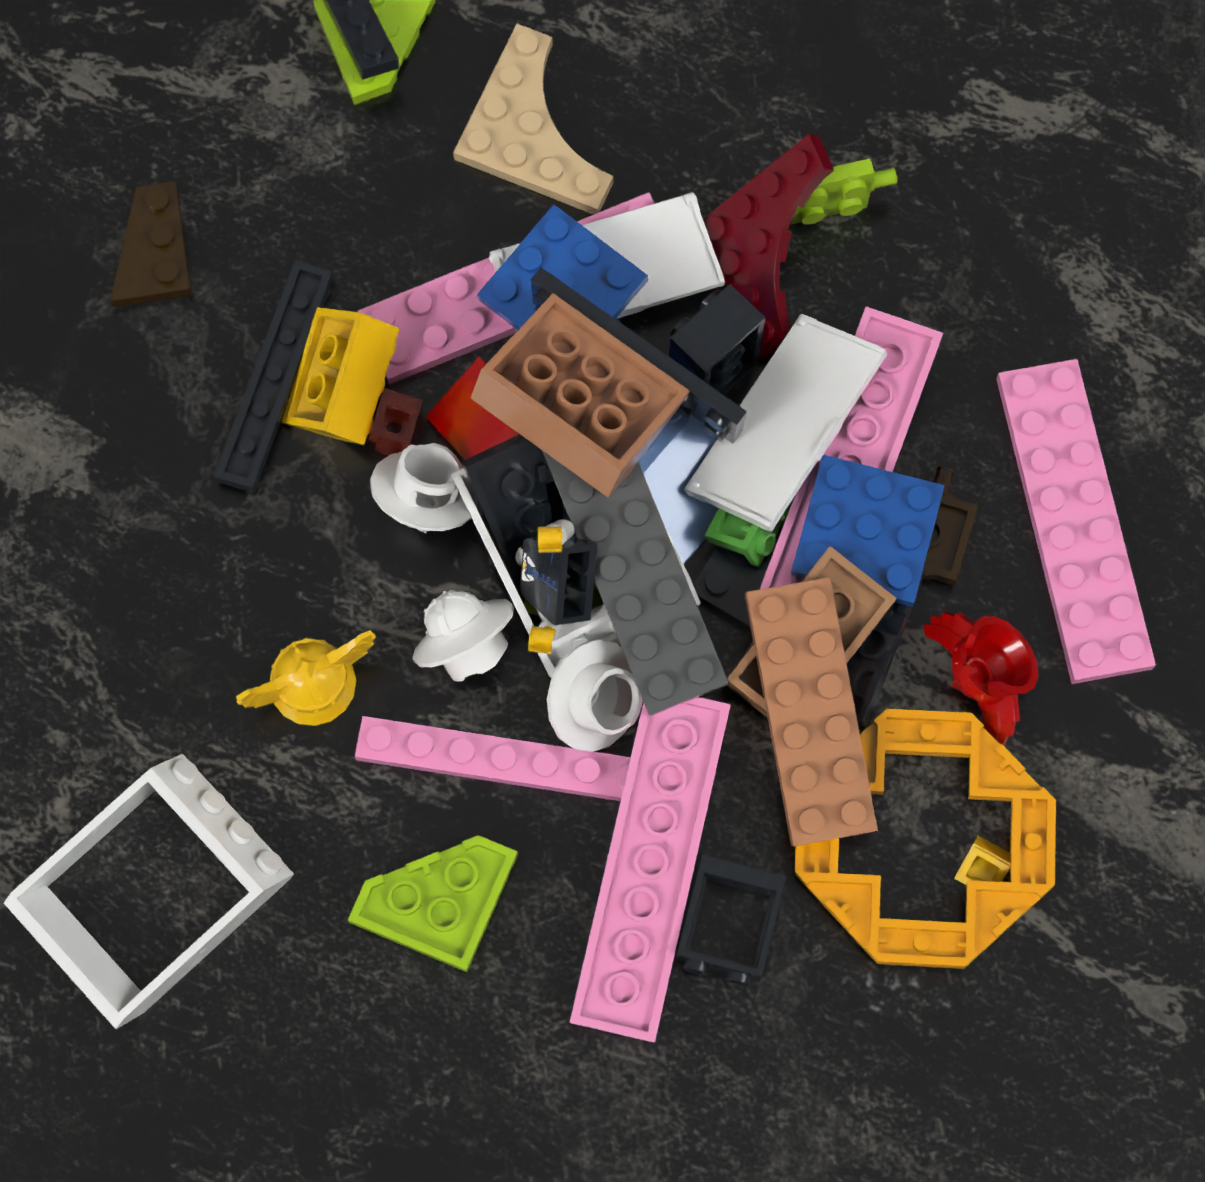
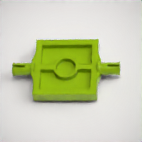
M871 159L834 166V171L813 191L804 207L798 206L790 224L799 222L814 224L826 216L835 214L850 216L860 212L863 208H867L871 191H874L875 188L897 184V175L894 167L874 172Z

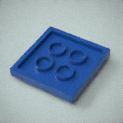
M553 205L478 292L477 297L485 306L519 330L536 312L534 310L536 305L533 304L531 279L540 267L614 319H617L649 280L645 272L556 205Z
M823 455L791 575L804 578L827 548L831 546L896 597L895 603L913 607L945 485Z

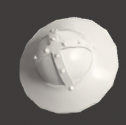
M437 443L428 445L411 444L402 452L390 454L376 465L370 478L372 496L382 511L399 523L427 533V531H445L461 527L472 518L451 476L452 473L463 468L462 464L447 447Z
M443 591L439 597L431 601L427 609H424V623L427 628V635L414 650V662L419 667L444 665L454 681H463L465 677L472 674L485 673L497 664L508 646V642L501 630L512 618L514 606L506 599H493L484 602L478 600L475 595L465 591Z
M599 639L577 645L562 658L551 677L547 696L549 721L558 738L575 750L589 752L609 747L635 723L643 703L622 647L615 642Z

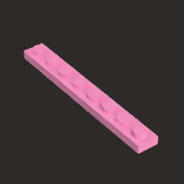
M362 716L355 753L357 761L621 801L631 757L575 750L567 747Z

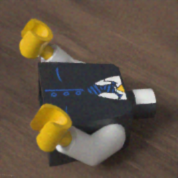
M561 519L545 527H538V536L527 537L516 553V562L522 567L521 595L535 607L542 620L539 627L531 626L528 641V651L551 654L552 642L558 637L564 624L591 620L598 544L574 537V526L568 520Z

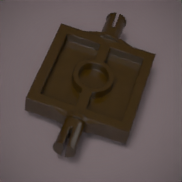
M939 466L936 469L933 483L945 486L924 563L926 572L923 579H934L955 585L978 506L960 501L950 493H947L954 471L948 468L944 481L941 482L945 467Z

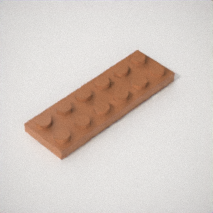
M830 577L746 592L745 599L791 846L878 831Z

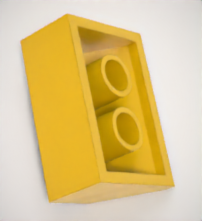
M317 307L281 423L337 440L364 445L367 435L373 426V415L379 396L384 390V379L390 360L396 351V340L400 328L363 313Z

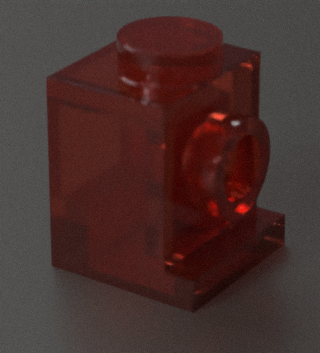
M384 388L368 440L376 443L374 448L376 451L390 455L403 451L410 446L423 400ZM390 422H396L400 425L401 431L398 434L387 431L386 425Z

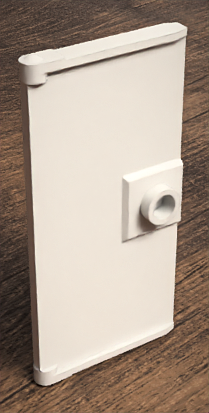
M693 192L582 225L648 275L649 281L617 318L725 285L723 273L700 213L697 197ZM519 244L490 252L489 260L493 263L495 272Z
M800 314L740 404V407L747 411L743 431L733 444L725 438L722 442L716 440L685 486L684 491L688 496L704 503L707 502L772 532L817 461L822 458L841 429L843 421L879 366L887 357L886 350L866 340L821 323L807 315Z

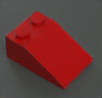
M480 356L426 415L427 419L464 460L519 435L518 432L471 399L480 371L487 364Z

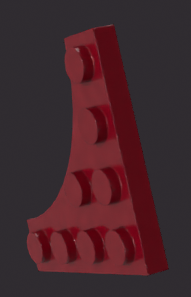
M808 134L703 218L726 286L731 284L765 316L759 360H769L772 358L792 328L786 307L785 291H780L779 286L780 262H786L788 245L792 235L788 228L798 206L804 207L813 191L834 171L819 135Z

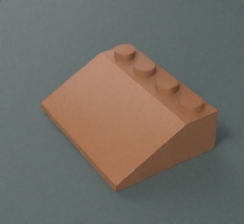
M552 293L481 369L471 399L609 498L632 471L688 396L690 390Z

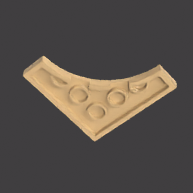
M516 24L453 152L454 160L591 214H597L600 212L612 187L613 176L597 169L575 153L564 141L550 118L544 98L543 78L547 57L553 45L552 37Z

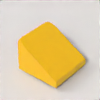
M977 836L954 879L965 885L967 880L1002 882L1010 868V853Z

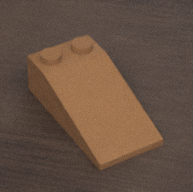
M829 546L801 582L830 577L847 664L897 598ZM752 641L727 673L726 677L729 682L727 687L767 717L754 642Z

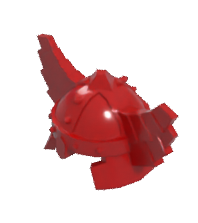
M942 612V616H931V624H923L926 638L940 643L952 655L951 671L954 683L951 686L968 698L977 700L982 711L984 729L999 744L1005 746L1008 737L1014 736L1016 722L1020 721L1018 695L1026 694L1032 690L1038 679L1037 660L1031 646L1021 632L1009 622L996 616H983L975 622L961 612L955 614Z

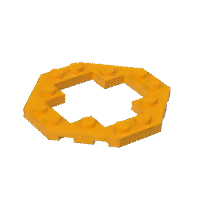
M886 709L860 734L871 794L883 795L885 754L969 758L968 799L1011 801L1010 882L967 880L965 923L879 918L881 876L838 873L839 838L796 846L795 875L877 964L965 969L1054 887L1056 799L1044 787L1041 788L1025 771L1026 768L984 729V725L972 713Z

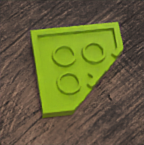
M313 0L314 8L354 105L391 92L397 80L399 69L362 80L323 0ZM369 0L399 58V69L404 59L408 58L420 34L419 29L426 15L430 14L436 2L435 0Z
M477 835L463 841L460 845L410 862L405 867L383 876L381 874L364 882L348 922L468 972L518 856V852Z

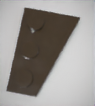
M176 181L136 187L110 300L113 307L192 295Z

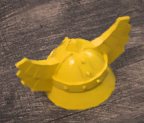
M371 630L367 631L338 649L326 643L325 640L305 638L293 642L280 651L274 664H272L270 682L253 689H247L237 695L238 705H243L244 708L253 706L258 708L274 703L283 716L297 724L316 726L331 722L346 711L352 701L356 686V677L352 664L368 653L367 650L374 645L373 640L376 636Z

